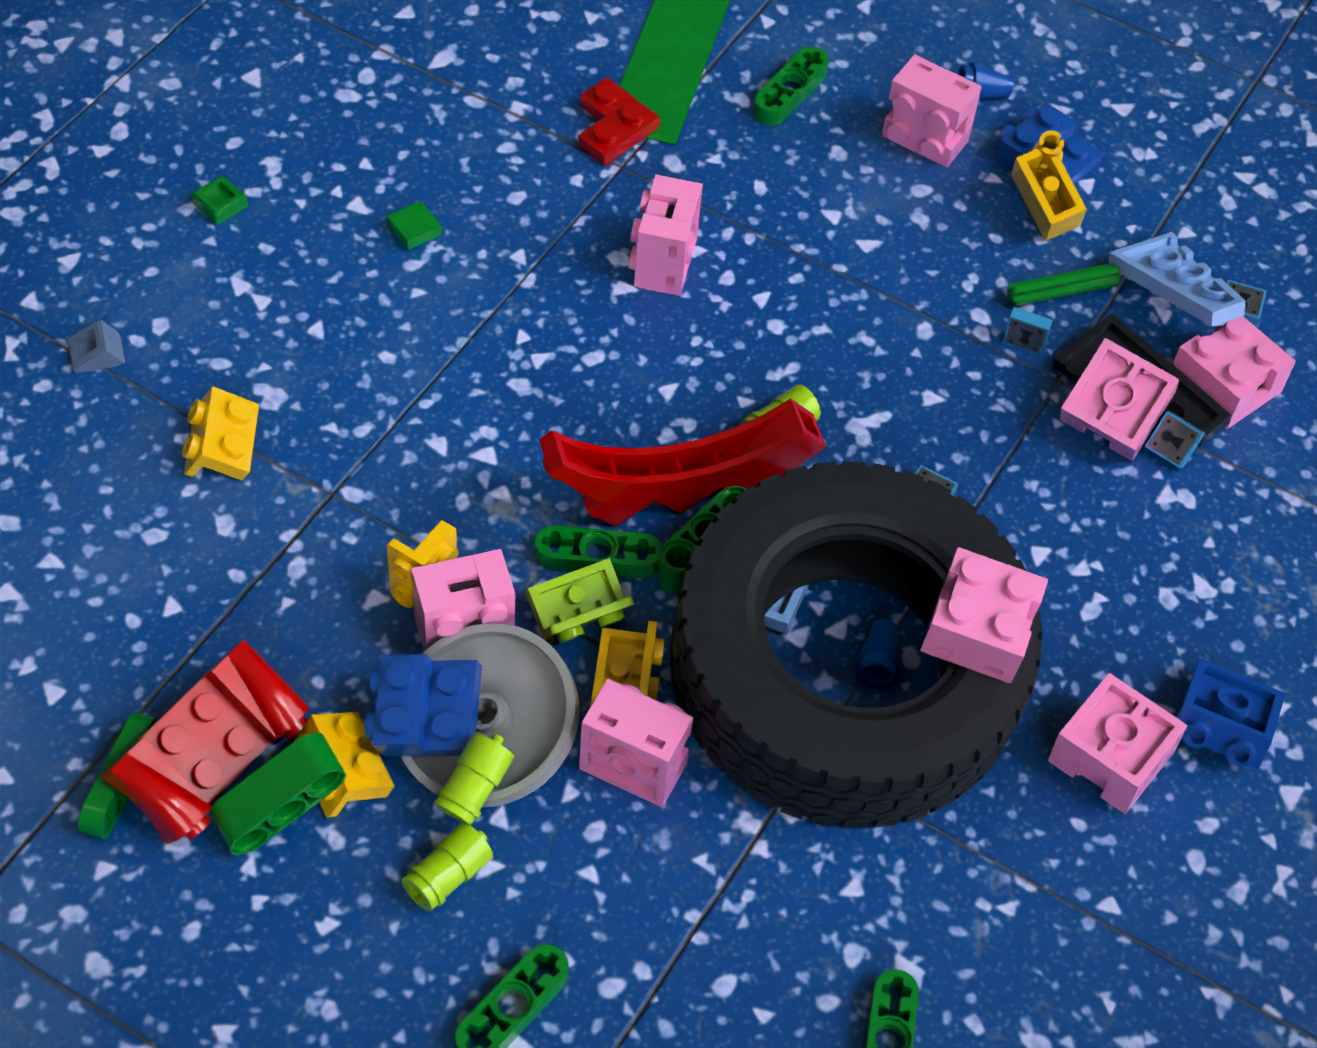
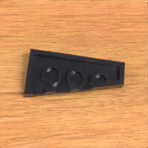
M1113 313L1053 359L1052 368L1078 381L1103 340L1107 338L1180 379L1176 393L1157 421V425L1166 411H1171L1205 432L1197 445L1201 447L1230 423L1232 415Z

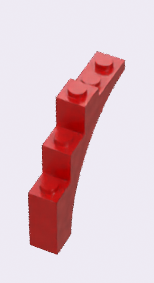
M791 398L762 416L730 430L699 440L668 446L646 448L604 447L577 441L553 430L539 439L544 455L542 463L548 475L556 481L560 480L575 488L578 493L584 495L582 502L587 512L593 518H600L614 527H617L654 501L660 506L665 505L682 514L718 489L722 491L731 486H740L746 489L753 486L756 489L760 481L777 473L781 477L785 470L798 467L827 448L813 413Z

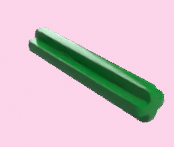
M1110 263L1011 283L1007 287V298L1010 304L1017 307L1114 287L1120 283V270L1118 266Z

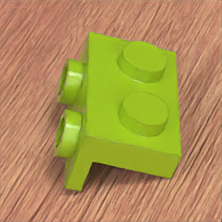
M610 558L525 590L543 639L548 640L557 636L559 643L567 642L585 634L583 626L598 621L600 628L625 619L623 611L634 605L631 596L625 598Z

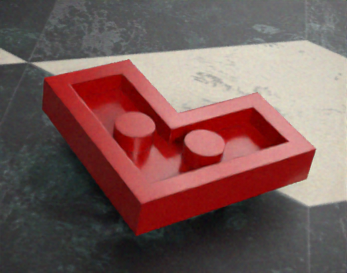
M608 77L580 95V107L596 118L598 122L578 135V146L604 166L660 127V117Z

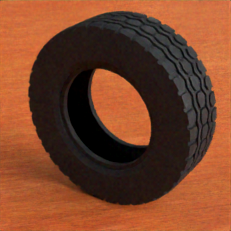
M835 461L815 463L812 468L808 469L804 465L785 470L783 476L780 477L777 473L760 481L756 489L751 486L736 496L733 503L729 502L710 522L688 560L681 583L670 643L671 674L679 707L686 714L693 717L691 733L701 749L706 747V756L721 772L726 770L728 773L727 778L744 792L749 789L753 792V798L771 808L774 805L781 807L780 812L801 820L803 816L809 817L812 823L832 827L835 823H841V828H865L867 824H872V828L892 826L900 819L902 823L924 817L928 811L933 813L962 796L990 770L1001 755L1033 693L1039 673L1042 650L1041 615L1038 611L1030 627L1032 633L1025 656L1011 684L939 658L940 679L931 688L909 701L887 707L862 708L836 703L823 698L799 683L776 657L766 634L764 615L780 598L807 584L827 580H848L877 587L906 604L928 629L945 577L958 547L1026 571L1021 559L1016 560V551L1004 535H998V528L984 514H977V508L961 496L954 497L951 495L950 489L934 481H931V483L923 481V476L906 470L900 473L895 471V467L873 463L871 467L866 466L865 462L843 461L842 465H836Z

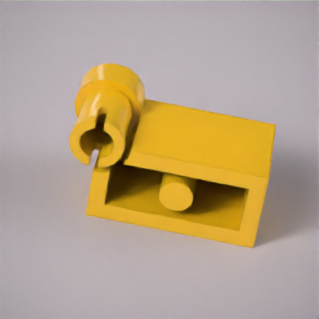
M1052 130L1046 131L1040 136L1039 143L1035 145L1031 152L1016 158L1011 174L1045 242L1081 226L1087 210L1062 163L1064 139L1060 140L1062 135Z

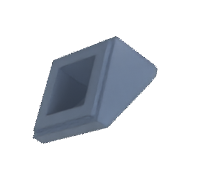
M101 319L67 339L72 368L76 373L116 367L125 363L120 334Z

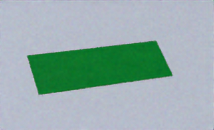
M654 0L620 84L622 89L660 117V127L645 138L676 145L730 0Z

